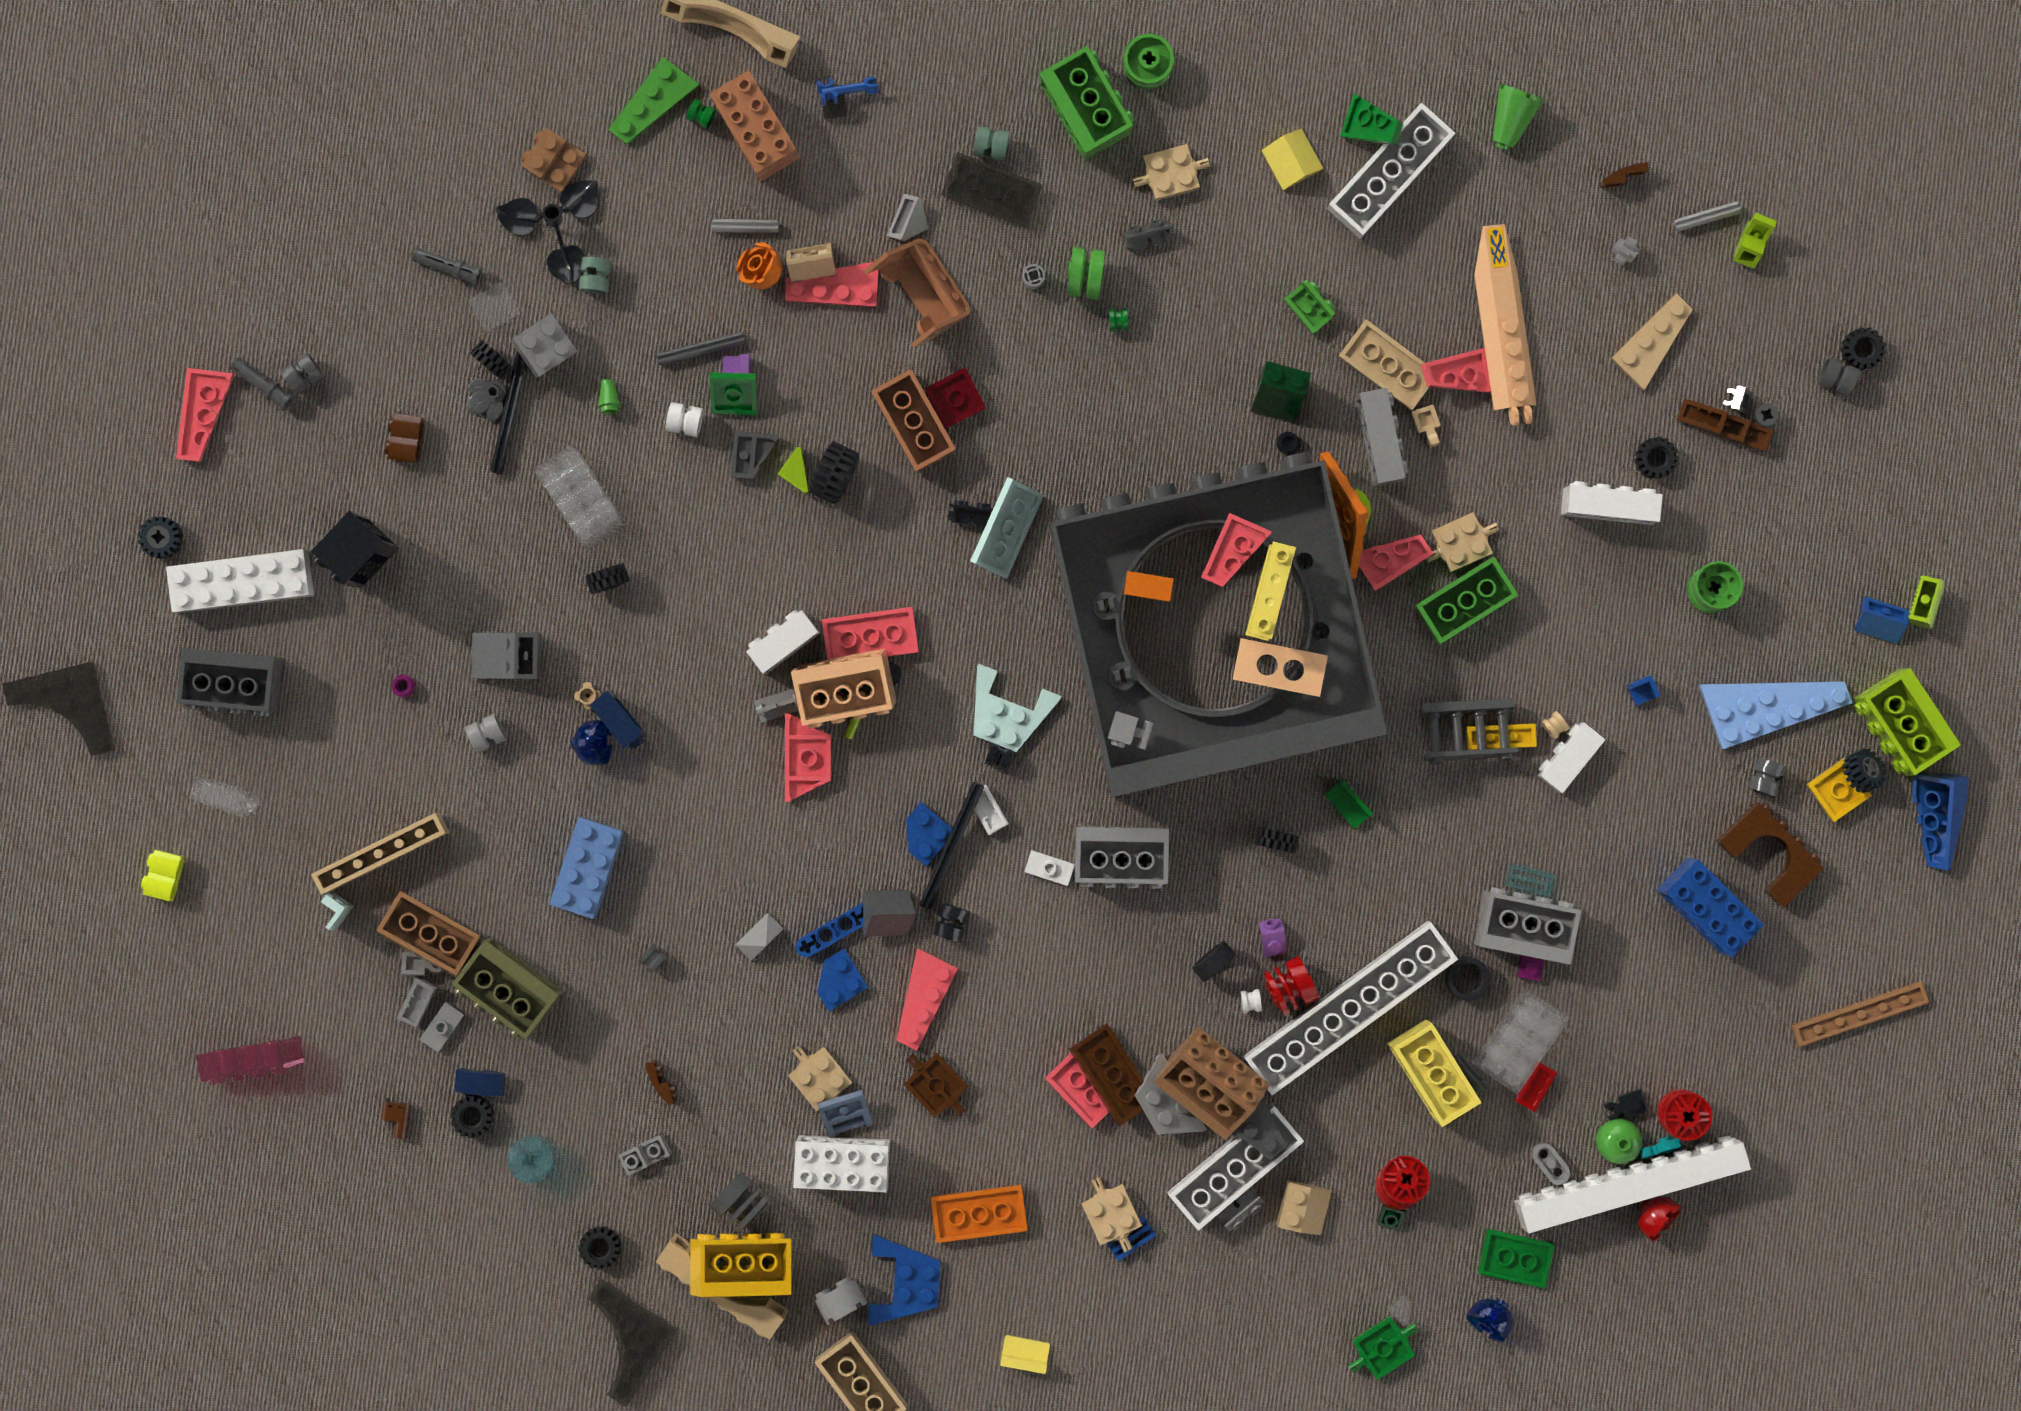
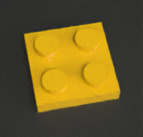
M1845 758L1806 784L1832 822L1837 821L1872 796L1870 792H1857L1856 787L1852 788L1850 786L1851 781H1846L1848 776L1843 773L1846 770L1843 768Z

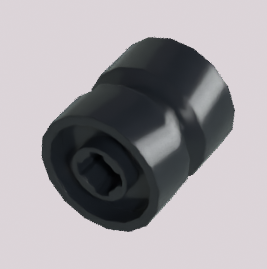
M942 903L939 912L941 921L936 922L933 934L961 943L965 931L962 926L967 924L970 911ZM951 918H955V924L949 923Z

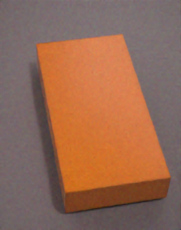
M1127 571L1124 595L1170 602L1174 578Z

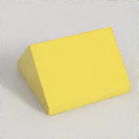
M1302 129L1283 135L1261 150L1283 191L1323 170Z

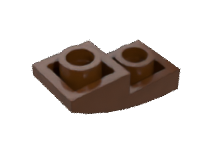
M656 1060L646 1062L645 1067L654 1088L668 1105L674 1104L675 1098H678L675 1084L671 1085L670 1080L661 1082L660 1078L664 1077L661 1064L657 1065Z

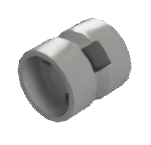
M495 713L483 718L482 723L476 721L465 726L468 739L476 753L488 749L491 743L497 745L507 740L504 728Z

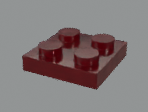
M966 367L925 388L945 429L986 409Z

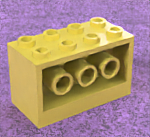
M1425 1019L1387 1043L1431 1116L1441 1127L1481 1103L1436 1028L1428 1020Z

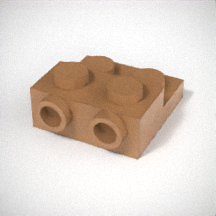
M546 127L544 132L539 130L533 140L536 144L533 149H527L521 158V161L524 162L522 167L562 193L587 155Z

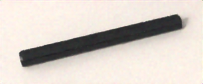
M518 351L515 356L490 472L495 474H502L527 368V364Z
M973 782L920 901V906L923 908L931 909L983 792L984 786L980 783Z

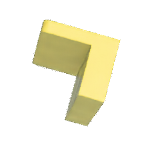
M1006 1335L1000 1366L1046 1374L1050 1344L1048 1342Z

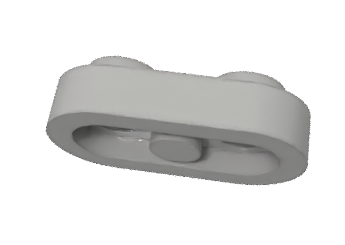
M1544 1142L1535 1145L1532 1150V1158L1548 1180L1556 1185L1566 1183L1570 1177V1170L1556 1150L1550 1144ZM1546 1150L1547 1156L1540 1158V1151ZM1556 1168L1561 1169L1559 1176H1554L1553 1174Z

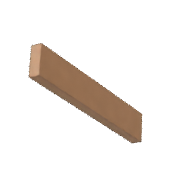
M1918 981L1792 1024L1791 1028L1798 1047H1803L1929 1004L1930 1002L1923 982Z

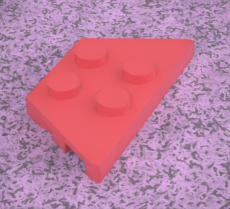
M785 713V802H789L831 781V734L817 727L809 728L808 725L802 726L801 719Z

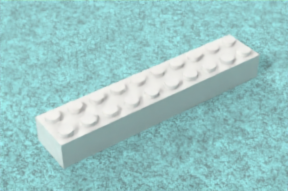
M1427 921L1254 1047L1243 1057L1258 1075L1270 1083L1267 1090L1271 1095H1274L1453 964L1458 958L1433 924Z
M1723 1136L1718 1138V1142L1709 1144V1142L1696 1144V1149L1687 1151L1686 1148L1673 1151L1674 1155L1668 1157L1657 1155L1652 1157L1651 1161L1647 1163L1637 1161L1630 1163L1629 1168L1621 1170L1620 1167L1609 1169L1607 1174L1602 1176L1591 1174L1586 1176L1585 1180L1581 1182L1570 1180L1560 1188L1555 1189L1554 1186L1541 1189L1539 1194L1532 1195L1530 1192L1519 1195V1199L1514 1200L1521 1227L1527 1233H1532L1751 1170L1744 1143L1731 1138V1136Z

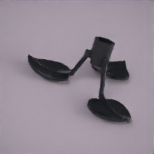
M585 180L567 186L560 195V203L566 209L556 204H549L537 218V207L531 200L526 198H517L496 207V213L501 224L509 232L518 236L532 233L534 223H538L544 218L548 226L555 228L561 248L553 250L547 258L549 272L555 278L568 284H574L583 273L581 271V263L584 254L576 245H570L565 248L559 225L563 221L562 213H569L571 211L572 215L576 218H587L594 214L599 203L597 181Z

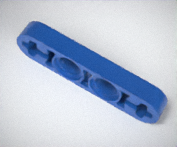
M863 903L801 937L796 943L797 953L802 957L812 956L863 927V917L859 919L861 924L857 925L856 919L851 915L853 911H855L856 916L860 914ZM848 917L852 920L853 926L850 930L845 931L841 929L839 923L842 918ZM823 929H829L833 934L832 939L828 942L820 939V932ZM815 934L816 940L822 946L817 948V944H814L810 947L811 952L801 951L802 941L805 940L806 943L813 941L814 939L811 935Z

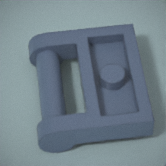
M862 1090L818 1103L829 1138L835 1137L837 1133L863 1125H874Z

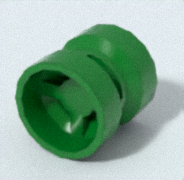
M694 99L686 119L691 122L696 121L701 127L708 129L717 109L712 106L706 107L701 101Z

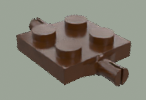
M913 1053L906 1059L915 1070L903 1085L934 1118L941 1111L949 1107L958 1117L966 1111L957 1102V1099L968 1085L938 1053L923 1063Z

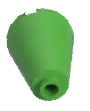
M1500 84L1492 139L1496 141L1495 146L1508 150L1510 146L1515 147L1542 105L1544 98Z

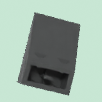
M473 633L472 678L541 680L542 634Z

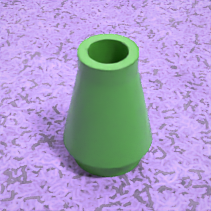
M601 380L598 408L601 409L602 414H616L619 412L621 404L614 380Z

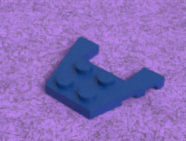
M873 1234L872 1256L896 1258L893 1304L869 1303L867 1325H874L937 1308L940 1260L885 1239L880 1235Z

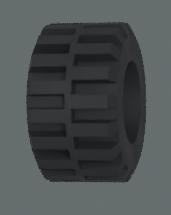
M835 441L829 444L814 472L809 486V493L834 505L838 503L859 462V453Z

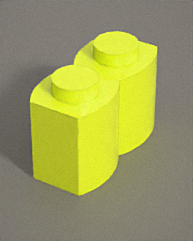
M154 850L153 854L150 853L147 860L149 872L147 876L143 877L141 882L143 895L173 901L185 857L161 850Z

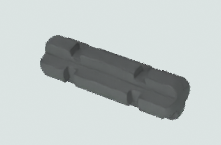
M1462 1052L1454 1057L1464 1075L1472 1084H1475L1474 1087L1478 1092H1484L1489 1087V1084L1484 1078H1481L1482 1075L1473 1064L1467 1061L1468 1058Z

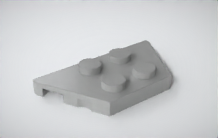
M1163 1053L1157 1055L1151 1070L1144 1077L1143 1084L1139 1086L1135 1093L1137 1101L1157 1135L1204 1132L1207 1129L1201 1120L1153 1083L1167 1062Z

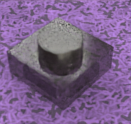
M845 94L838 95V104H834L833 100L826 101V106H823L824 120L847 118Z

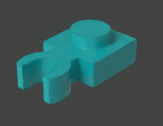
M1671 1136L1659 1139V1143L1654 1146L1642 1148L1640 1152L1641 1160L1679 1150L1681 1147L1679 1139H1672Z

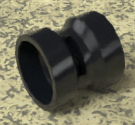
M992 743L984 764L998 766L999 770L1006 772L1014 751L1008 748L1004 750L998 744Z

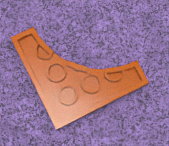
M1329 451L1320 453L1319 461L1325 460L1351 578L1354 579L1357 578L1358 568L1360 567V556L1363 551V538L1366 534L1365 526L1369 512L1367 507L1361 503L1357 491L1352 489L1347 476L1343 475L1337 460L1333 459Z

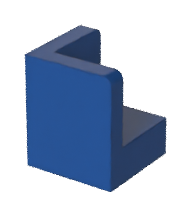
M1652 675L1626 685L1635 706L1661 697Z

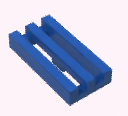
M1144 1216L1139 1218L1144 1227L1129 1236L1128 1240L1129 1242L1133 1241L1147 1230L1149 1234L1131 1245L1133 1249L1119 1254L1118 1250L1122 1248L1120 1243L1116 1246L1112 1244L1115 1241L1106 1243L1118 1261L1156 1236V1233Z

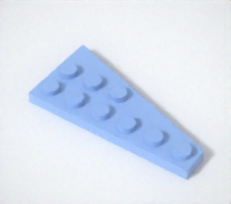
M1845 682L1699 685L1721 749L1852 704Z

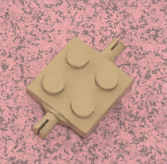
M1187 144L1143 156L1146 175L1133 178L1135 188L1148 184L1153 191L1155 201L1198 190L1200 186L1197 179V170L1210 167L1209 160L1206 158L1194 161Z
M1474 512L1432 530L1431 533L1436 541V549L1432 551L1434 556L1429 557L1427 562L1430 563L1441 557L1450 573L1492 555L1493 552L1488 544L1487 536L1499 532L1496 522L1483 528L1479 524Z
M799 1045L797 1049L802 1055L796 1049L792 1052L800 1060V1063L788 1076L815 1111H818V1103L840 1097L842 1091L852 1082L825 1047H822L815 1054L807 1056Z
M1101 1177L1092 1180L1091 1182L1097 1194L1081 1204L1100 1246L1110 1241L1119 1240L1124 1253L1133 1249L1127 1236L1133 1230L1143 1225L1124 1184L1113 1189H1105Z

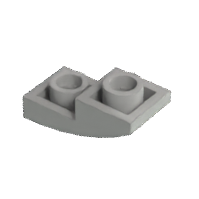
M662 1133L619 1154L618 1157L629 1176L672 1155V1152Z

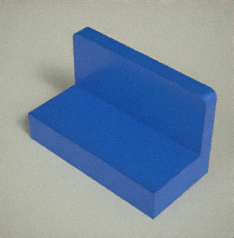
M1865 597L1861 604V616L1855 625V631L1897 644L1908 626L1909 610Z

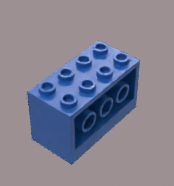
M1687 858L1656 889L1720 955L1732 958L1764 926L1699 859Z

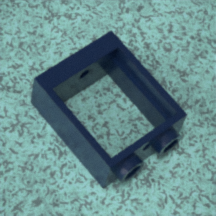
M607 690L590 704L591 708L623 748L635 749L645 741L643 737L646 735V732L613 691Z

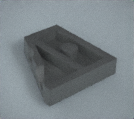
M734 431L730 477L755 479L778 441L779 435Z

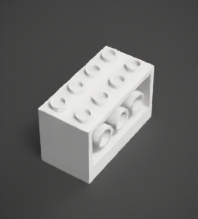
M799 1135L795 1142L793 1188L886 1192L889 1178L890 1140Z

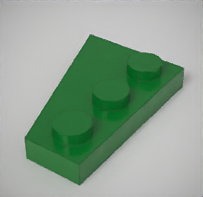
M1354 93L1340 137L1346 140L1397 145L1403 123Z

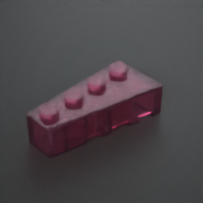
M300 1036L284 1040H272L258 1045L255 1043L240 1046L239 1048L232 1047L196 1055L200 1082L209 1081L210 1085L223 1083L224 1078H230L231 1082L245 1079L244 1075L251 1074V1078L265 1076L267 1071H272V1075L286 1073V1068L304 1063Z

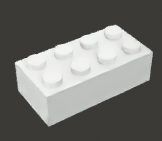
M1574 481V483H1570L1569 486L1563 488L1561 516L1646 525L1660 522L1663 494H1656L1655 489H1642L1636 492L1633 491V487L1628 486L1610 489L1611 485L1597 484V486L1587 487V482Z

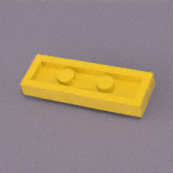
M1536 724L1508 725L1510 748L1537 747ZM1498 725L1485 726L1487 749L1500 748ZM1475 726L1466 727L1467 750L1477 749Z

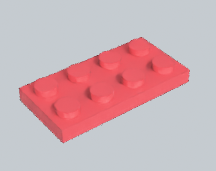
M913 607L822 619L827 660L885 648L887 657L919 652Z

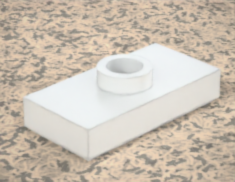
M984 785L983 792L974 811L988 835H991L1009 823L987 785Z
M1031 850L1024 872L1068 886L1075 864Z

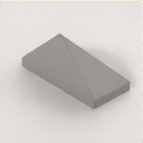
M904 194L887 236L901 241H906L928 229L923 202L919 197Z
M767 913L735 945L752 961L784 928Z

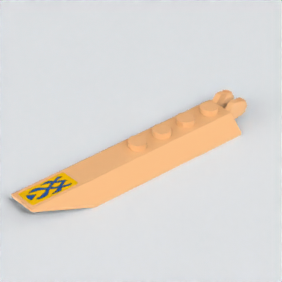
M1505 224L1483 226L1474 277L1493 409H1508L1510 423L1515 426L1519 423V411L1516 407H1521L1524 423L1531 424L1533 418L1530 406H1536V398L1517 268Z

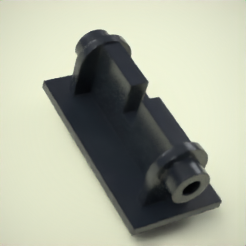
M955 500L954 504H949L950 507H954V511H949L948 520H952V523L968 524L969 516H974L973 525L986 526L990 518V512L993 509H991V504L977 503V507L968 506V501Z

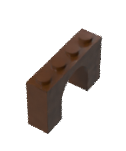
M1753 803L1716 842L1731 857L1736 858L1755 839L1761 836L1769 835L1779 840L1786 851V864L1782 872L1764 891L1778 906L1785 907L1824 868L1820 865L1821 860L1813 852L1809 854L1803 848L1805 846L1804 842L1797 836L1792 837L1787 832L1789 827L1782 820L1779 819L1777 821L1771 815L1773 811L1765 803L1762 805L1760 803Z

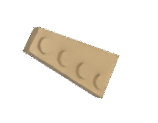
M1676 293L1611 360L1642 391L1645 390L1693 309Z

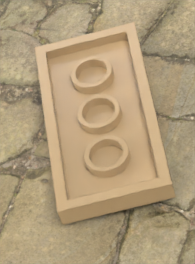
M1367 319L1338 356L1379 388H1387L1388 393L1391 392L1393 398L1410 411L1414 409L1429 388L1426 386L1421 364L1425 362Z

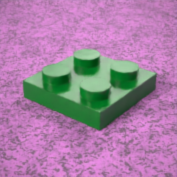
M710 372L711 414L757 415L756 374Z

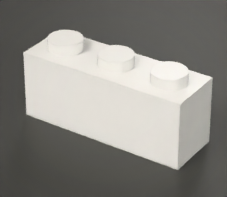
M1584 722L1579 725L1575 723L1567 733L1569 735L1564 743L1562 741L1559 742L1553 750L1555 755L1550 761L1546 759L1538 769L1541 771L1538 777L1558 793H1563L1605 741L1602 736Z

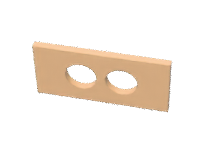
M1241 638L1232 680L1320 697L1328 656ZM1268 654L1276 659L1277 669L1273 674L1263 675L1258 671L1257 661L1262 655ZM1289 660H1297L1303 665L1304 673L1296 681L1287 679L1283 673V667Z

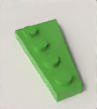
M662 57L610 126L609 132L628 145L648 129L652 123L663 117L668 110L684 100L689 93L700 87V84Z

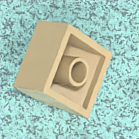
M1287 1179L1276 1222L1277 1226L1299 1233L1321 1235L1332 1190Z

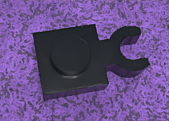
M1640 1089L1618 1095V1103L1609 1101L1603 1104L1604 1108H1614V1113L1607 1116L1609 1120L1616 1119L1620 1113H1623L1624 1118H1629L1648 1112Z

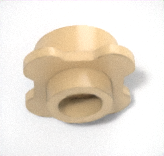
M585 682L583 688L579 692H575L574 698L583 703L585 709H592L590 704L600 697L602 693L596 691L592 687V683Z

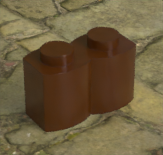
M394 413L393 419L390 418L388 423V432H391V438L385 444V454L388 455L389 460L418 464L424 430V418Z

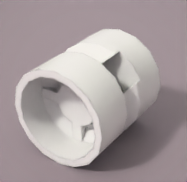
M671 402L665 430L674 433L683 431L685 435L698 437L703 419V408L690 406L686 409L684 404Z

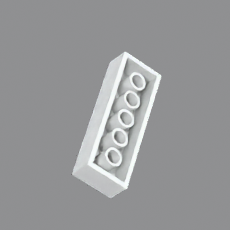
M1421 102L1403 122L1397 145L1383 144L1330 202L1326 209L1361 239L1453 138L1455 132Z
M304 549L166 567L172 613L179 614L314 596L309 551Z
M1273 1103L1268 1108L1285 1143L1272 1160H1269L1235 1134L1167 1192L1169 1197L1198 1231L1304 1142Z

